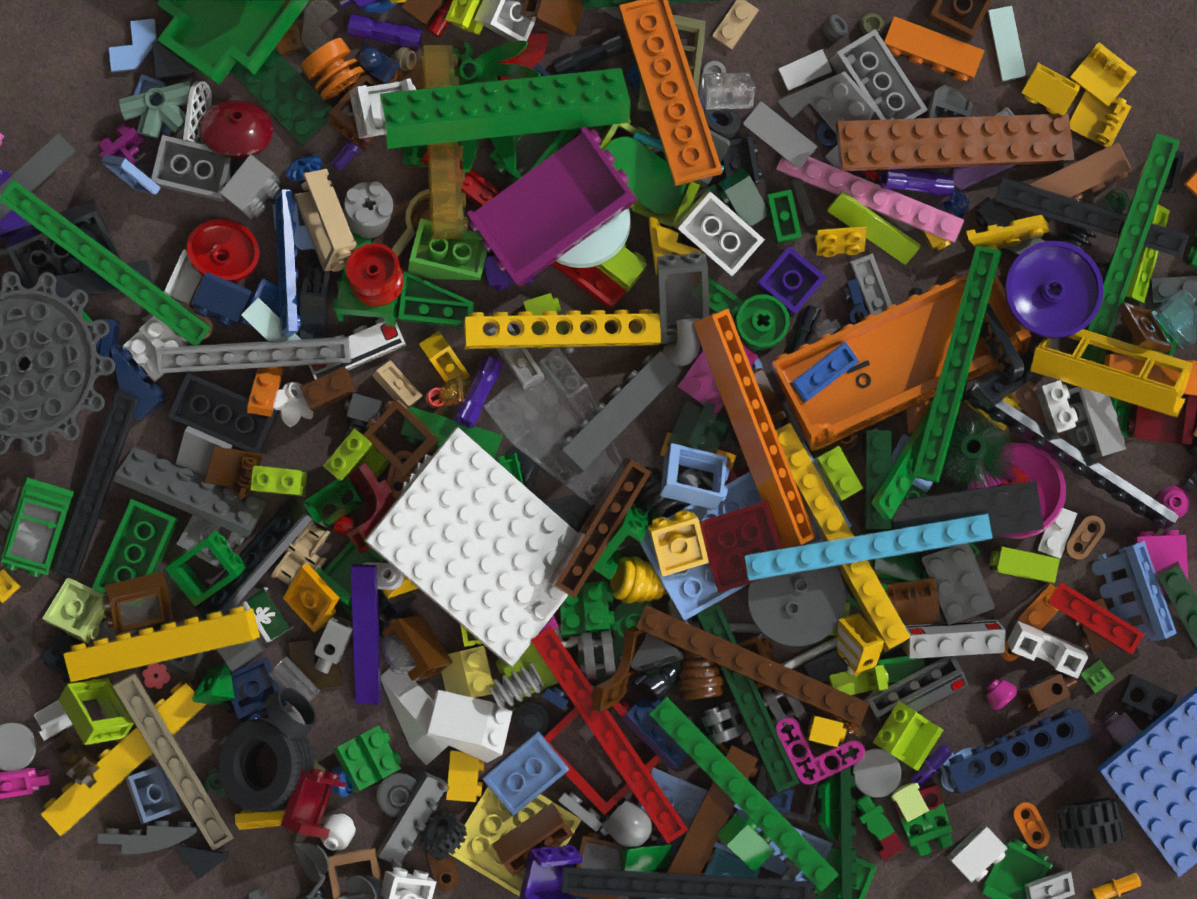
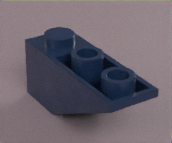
M112 346L111 353L115 362L119 388L121 391L141 398L135 417L137 420H145L166 401L162 396L164 393L157 384H152L149 381L147 371L141 365L137 366L131 359L133 355L126 347Z

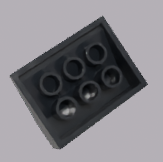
M94 198L60 212L62 216L121 259ZM32 224L4 236L6 250L27 289L35 287L39 277L46 272L59 276L92 270Z

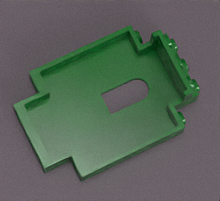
M159 0L157 5L173 19L158 38V41L166 49L220 85L236 62L255 75L310 0Z

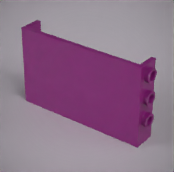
M583 127L581 129L583 133L478 210L475 212L470 210L467 213L470 217L468 223L476 233L479 231L484 237L482 243L489 252L493 251L498 257L495 261L503 272L507 270L514 282L519 286H522L639 201L627 184L630 179L622 168L618 171L614 166L613 162L616 161L614 156L608 149L604 151L599 145L602 140L594 129L590 131L588 128Z

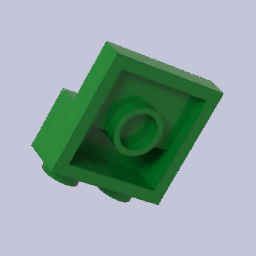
M607 582L584 583L575 598L567 596L560 605L563 638L582 636V633L589 632L592 635H601V631L611 630V626H615L614 611H610L609 603L614 602L612 588H608Z
M380 726L333 749L355 793L401 769L399 765L401 763L400 756L396 751H392L388 744L390 741L389 735Z
M831 847L826 861L839 875L822 892L815 886L812 891L813 894L817 895L815 899H841V850ZM857 857L856 863H852V873H856L857 886L852 887V897L864 899L877 866Z

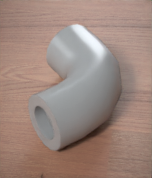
M699 319L678 320L677 342L667 343L662 350V353L677 367L690 364L699 353L701 343L693 325V322Z

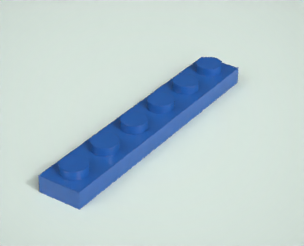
M281 190L275 196L281 337H291L298 332L301 323L300 316L297 315L299 293L296 292L298 269L295 268V259L297 257V246L294 245L296 223L293 221L295 200L292 198L291 190Z

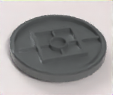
M835 566L774 576L749 584L747 599L751 617L764 635L779 644L800 647L817 643L836 628L838 619L842 618L845 609L846 593L838 570Z

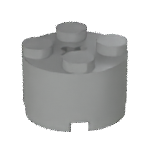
M364 182L349 189L345 198L343 213L351 233L353 234L354 232L365 239L381 235L389 225L393 211V200L389 192L379 182Z

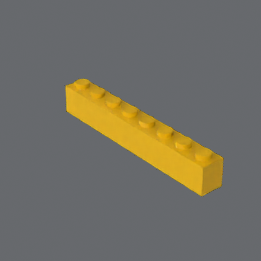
M244 606L229 609L230 614L222 615L221 611L207 614V619L199 621L198 617L185 619L183 625L176 626L175 622L161 625L162 630L153 631V627L139 630V635L131 636L129 632L117 635L116 640L108 642V638L93 641V646L86 647L85 643L71 646L72 651L64 653L70 682L255 640L260 637L253 608L245 610Z
M182 682L178 683L170 691L172 693L170 698L166 701L162 698L155 704L172 735L177 733L207 705L196 703L192 700L196 689L190 682H186L184 685ZM135 723L136 728L130 734L128 733L125 738L116 740L117 746L112 750L108 747L98 756L100 761L97 764L100 769L93 774L97 782L91 788H88L86 784L74 783L72 780L62 789L63 795L58 799L53 797L43 806L46 810L41 814L42 817L59 836L64 835L153 754Z

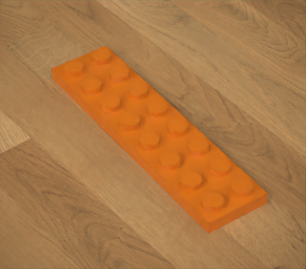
M638 0L619 5V12L674 185L678 186L722 174L718 155L668 0Z

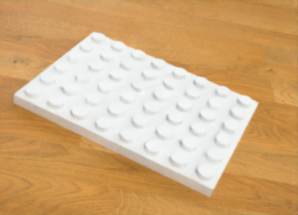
M457 427L364 541L509 667H513L531 644V639L538 635L568 596L548 582L578 533Z

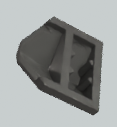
M943 85L932 91L926 118L970 117L973 104L971 101L966 100L957 89Z

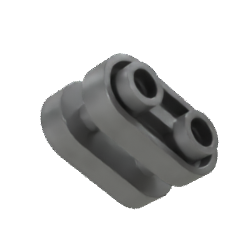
M611 630L601 631V639H592L591 632L582 633V638L577 639L579 653H584L585 662H580L581 672L587 677L588 681L597 680L596 673L606 672V679H610L615 673ZM603 648L604 662L595 663L593 649Z
M769 687L760 690L766 709L770 708L774 715L771 721L775 728L780 720L787 717L798 718L800 723L809 720L799 700L776 690L772 692ZM785 696L792 707L786 713L783 712L777 701ZM784 722L785 727L782 731L785 733L791 730L792 726Z
M734 700L721 704V710L715 707L705 711V717L701 718L704 727L711 725L715 734L708 736L713 745L748 732L744 722L740 723L738 714L740 713ZM729 719L731 727L723 729L721 722Z

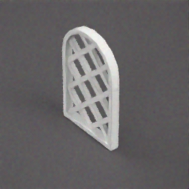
M196 81L190 89L183 140L203 145L205 144L200 135L199 124L203 115L211 108L212 104L211 90L205 81ZM200 95H201V98H202L201 103L199 102V99H198V97H199ZM196 102L197 108L194 110L193 104ZM203 105H204V107H205L204 113L202 112V109H201ZM198 111H199V115H200V118H199V119H197V116H196V114L198 113ZM192 119H194L195 122L193 127L191 124ZM197 128L198 134H197V136L195 137L194 131H195V129Z

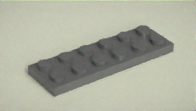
M133 447L114 478V481L248 538L267 505V502L251 495L239 499L235 496L234 488L204 483V476L136 447Z

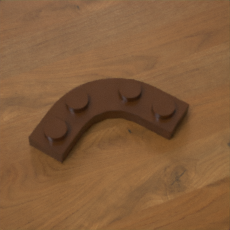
M636 625L628 628L624 633V650L620 657L617 671L609 680L595 686L592 692V709L601 712L618 703L628 691L626 684L630 677L635 678L637 671L631 667V661L643 643L646 633L635 629Z

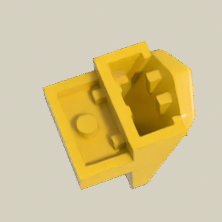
M649 217L656 274L657 256H664L666 254L676 255L677 253L678 255H684L692 252L703 253L701 249L681 243L683 233L660 226L657 218ZM665 274V279H668L669 274Z

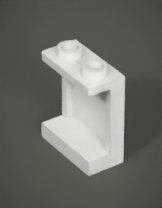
M411 79L370 87L366 85L358 86L349 91L359 139L384 135L380 112V93L416 90Z

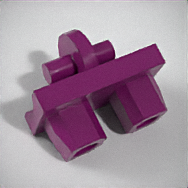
M123 123L116 130L120 137L112 143L107 138L98 144L101 151L99 155L102 159L105 154L126 158L132 164H135L137 161L133 156L140 151L138 147L145 140L133 127L130 128Z

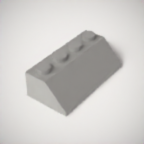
M876 29L839 50L829 60L837 74L845 71L876 106L871 120L916 119L928 110Z

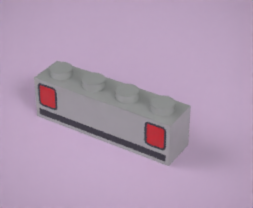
M998 620L956 622L948 625V623L907 625L905 628L910 638L902 642V649L909 659L1005 653V628Z

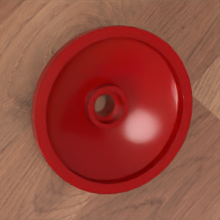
M215 219L204 222L191 232L187 241L186 252L191 266L203 277L206 272H209L229 282H236L250 275L259 260V245L256 238L246 227L234 221Z

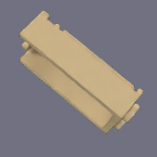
M322 169L304 173L303 176L306 182L302 183L301 186L303 190L309 191L295 194V200L323 271H340L346 267L348 258L357 245L356 241L353 239L334 188L330 187L332 184L331 180H327L328 170Z

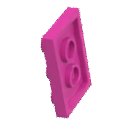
M742 343L752 367L759 354ZM703 351L678 387L712 412L718 414L724 406V402Z

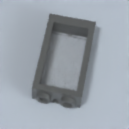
M692 252L684 255L666 254L664 256H657L661 344L677 342L678 320L701 319L709 315L708 265L705 253Z

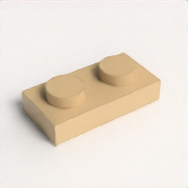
M736 0L712 37L732 50L759 9L746 0Z
M391 360L372 375L394 401L401 400L408 408L422 397V394Z

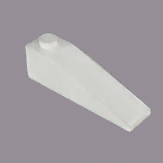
M397 661L381 675V682L410 748L425 765H428L449 745L425 735L434 701L416 681H411L407 674L408 672Z

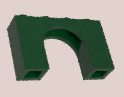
M866 430L862 433V457L865 458L866 467L865 502L862 505V530L891 529V519L883 520L871 502L891 470V430Z

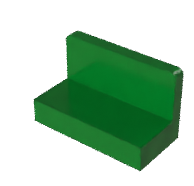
M907 655L879 659L877 665H884V669L889 677L888 683L900 681L925 668L924 658L909 659Z

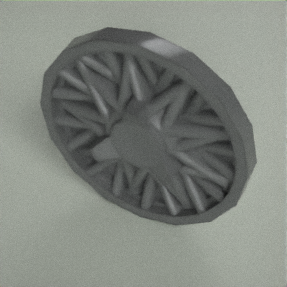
M394 773L384 778L379 784L376 794L378 805L382 811L389 816L398 818L417 787V780L404 773Z

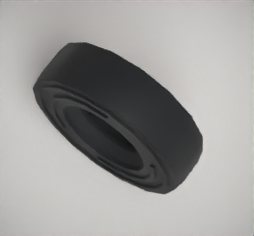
M722 100L706 102L702 109L709 129L728 140L733 138L741 125L738 112L733 106ZM712 114H717L724 118L727 126L717 124L712 119Z

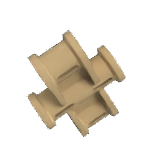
M311 520L297 539L289 545L295 551L288 547L283 552L286 555L277 565L271 577H277L287 584L289 589L302 566L309 564L315 571L318 567L321 569L327 559L319 557L316 553L323 546L331 532L328 530L324 531ZM310 531H312V532H314L316 535H318L319 538L316 537L315 535H313Z

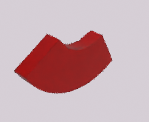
M548 33L530 34L527 39L528 46L518 56L502 61L500 64H518L532 69L537 63H540L545 54ZM501 76V81H503V80H512V79H509V78H506V77Z

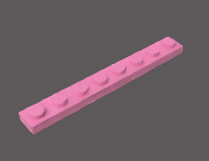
M782 156L776 168L777 171L837 196L843 190L873 211L954 244L964 224V220L890 189L881 188L880 185L848 172L840 171L836 167L811 157L798 169Z

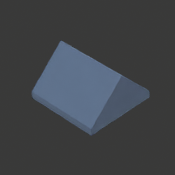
M161 765L126 777L141 824L181 810L175 788Z

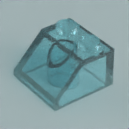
M1181 289L1171 294L1151 314L1182 349H1185L1196 343L1197 306L1194 304L1196 302L1195 298L1188 291L1184 292Z

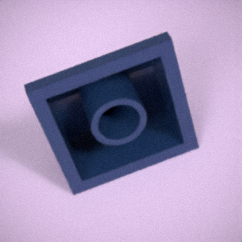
M206 272L199 282L189 307L194 309L193 312L199 316L207 317L209 315L216 318V322L226 327L234 326L238 322L252 291Z

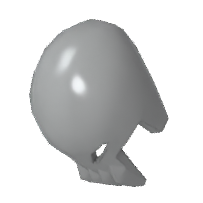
M626 798L621 806L616 804L617 809L611 816L605 815L608 821L604 822L602 826L621 846L633 848L642 845L648 839L652 830V821L642 808Z

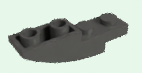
M154 820V824L147 826V834H144V829H129V833H119L120 828H105V832L98 833L97 843L122 844L121 854L149 853L165 849L186 840L197 833L199 827L193 826L191 821H178V825H169L167 820Z

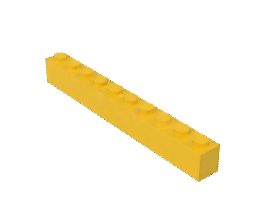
M791 423L776 430L806 511L823 542L854 537ZM868 560L838 565V569L870 626L884 640V651L886 652L908 640L910 635Z

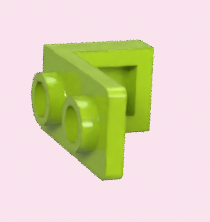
M876 665L874 668L862 671L857 676L844 671L828 676L831 687L849 695H854L867 691L888 689L889 677L884 669V665Z

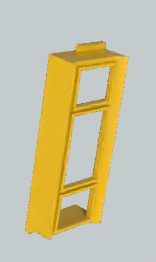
M1084 329L1068 337L1080 341L1072 355L1050 349L1053 341L1050 338H1043L1035 349L1031 372L1174 417L1178 416L1185 399L1181 397L1187 387L1193 365L1191 362ZM1088 344L1145 361L1146 363L1139 376L1080 357ZM1154 364L1181 372L1174 387L1146 379Z

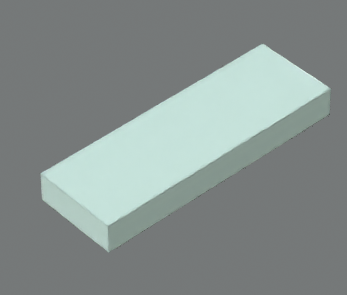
M1012 6L988 10L1001 81L1026 77Z
M259 298L241 314L268 342L301 340L296 334L291 337H281L280 318Z

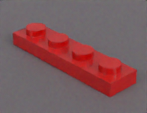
M1059 582L1047 602L1129 654H1133L1145 634L1062 582Z

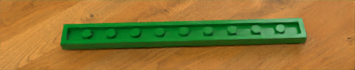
M1155 132L1103 281L1104 290L1101 307L1095 318L1088 325V331L1110 338L1112 336L1119 316L1117 307L1124 302L1180 142L1179 139ZM1088 344L1080 358L1102 364L1107 349Z
M13 179L0 196L2 203L192 345L198 346L211 329V326Z
M976 246L913 473V476L917 479L939 483L1000 260L1001 251L999 249Z
M668 697L649 713L821 892L839 875Z

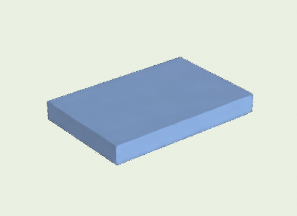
M538 731L482 779L514 816L570 768Z

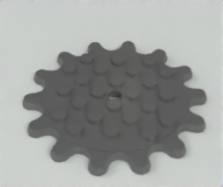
M7 272L2 277V290L0 292V455L8 451L13 440L22 439L27 444L28 452L31 455L40 456L45 451L47 435L53 431L59 432L66 440L73 441L77 439L80 429L75 420L76 414L81 409H89L94 412L102 410L105 401L94 390V381L98 376L109 375L115 369L113 359L100 356L96 351L97 342L109 332L108 323L104 320L85 321L82 311L88 302L87 293L78 289L72 292L70 296L60 298L55 292L56 277L48 272L43 273L35 287L31 289H26L21 285L17 273ZM27 357L31 363L29 368L23 371L20 369L19 363L23 358Z

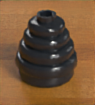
M645 467L651 474L638 493L639 504L651 522L660 517L668 518L687 507L688 503L661 497V471L658 468L650 469V467Z

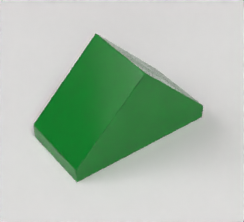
M226 662L207 669L192 697L194 702L218 705L235 698L231 672Z

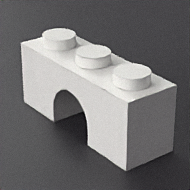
M1017 621L1007 641L1013 653L1033 661L1035 657L1046 660L1056 670L1077 679L1088 659L1083 647Z

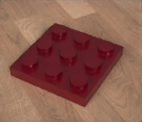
M768 501L699 522L718 593L762 580H748L744 556L782 549Z

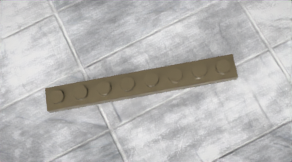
M135 672L113 684L115 691L211 849L214 851L234 839L232 832Z

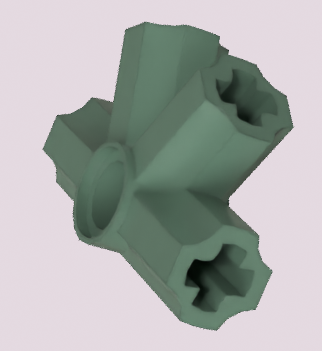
M190 81L160 89L152 88L145 93L119 99L124 120L141 116L137 133L158 139L163 122L175 134L185 127L186 114L178 106L188 104V96L192 87ZM156 95L163 97V101L159 106H153L151 103L152 98Z

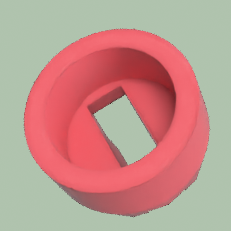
M433 388L426 393L425 400L429 406L437 408L446 402V393L441 388ZM438 394L440 398L432 401L431 397Z

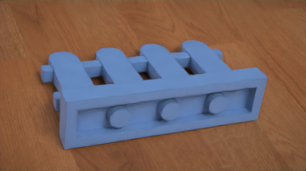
M1145 541L1118 549L1120 553L1118 555L1108 558L1106 553L1099 555V560L1092 564V571L1095 575L1100 576L1104 574L1107 583L1100 587V594L1106 599L1112 597L1115 605L1108 611L1129 624L1128 618L1141 614L1144 623L1133 627L1145 633L1142 639L1149 638L1150 642L1163 640L1176 634ZM1125 568L1128 577L1115 581L1112 572ZM1133 591L1136 600L1123 604L1120 595Z

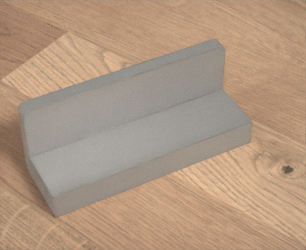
M761 101L744 121L745 127L798 169L817 149L813 142Z

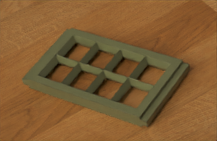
M673 15L677 31L679 29L695 33L694 47L682 46L684 50L693 52L692 66H689L698 93L706 21ZM640 78L637 109L651 112Z

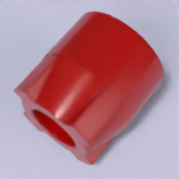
M345 515L336 521L334 532L347 535V533L356 528V516Z

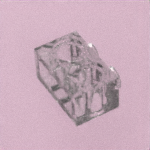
M749 73L702 74L699 95L706 109L753 108L756 86Z

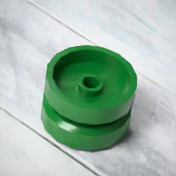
M766 294L755 295L747 299L739 308L734 320V325L741 342L755 352H765L777 347L787 334L790 324L789 313L785 305L776 297ZM761 320L765 323V326H758L757 322Z

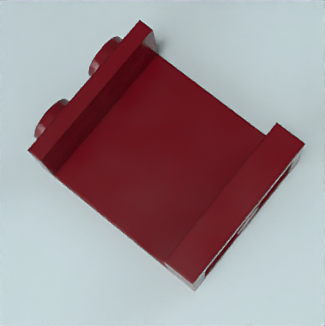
M1187 395L1181 397L1185 401L1177 417L1130 403L1133 413L1132 418L1129 417L1127 422V432H1130L1129 438L1186 446L1192 445L1197 396Z

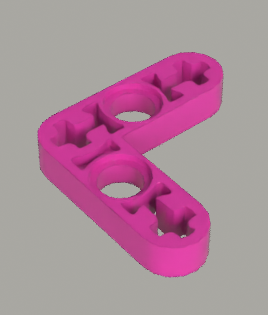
M787 717L780 720L777 724L776 731L799 779L805 784H814L856 764L865 755V748L862 743L853 740L815 757L797 720ZM784 722L794 726L791 733L793 737L799 735L800 739L788 744L787 740H790L791 737L788 732L783 733L782 731L785 727ZM795 744L804 746L805 755L798 758L794 756L792 748ZM852 745L853 748L858 747L860 751L857 753L858 758H855L853 755L844 759L847 762L844 765L843 758L837 751L841 750L843 755L850 750L849 746ZM831 755L837 758L838 766L836 769L827 768L825 765L827 756ZM809 757L811 761L807 762L809 769H815L814 779H811L810 776L805 777L804 773L807 771L805 765L803 764L799 767L797 762H802Z

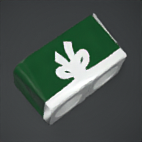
M264 587L242 603L245 610L253 608L258 630L268 643L292 630L293 627L287 630L289 626L266 592L268 588Z

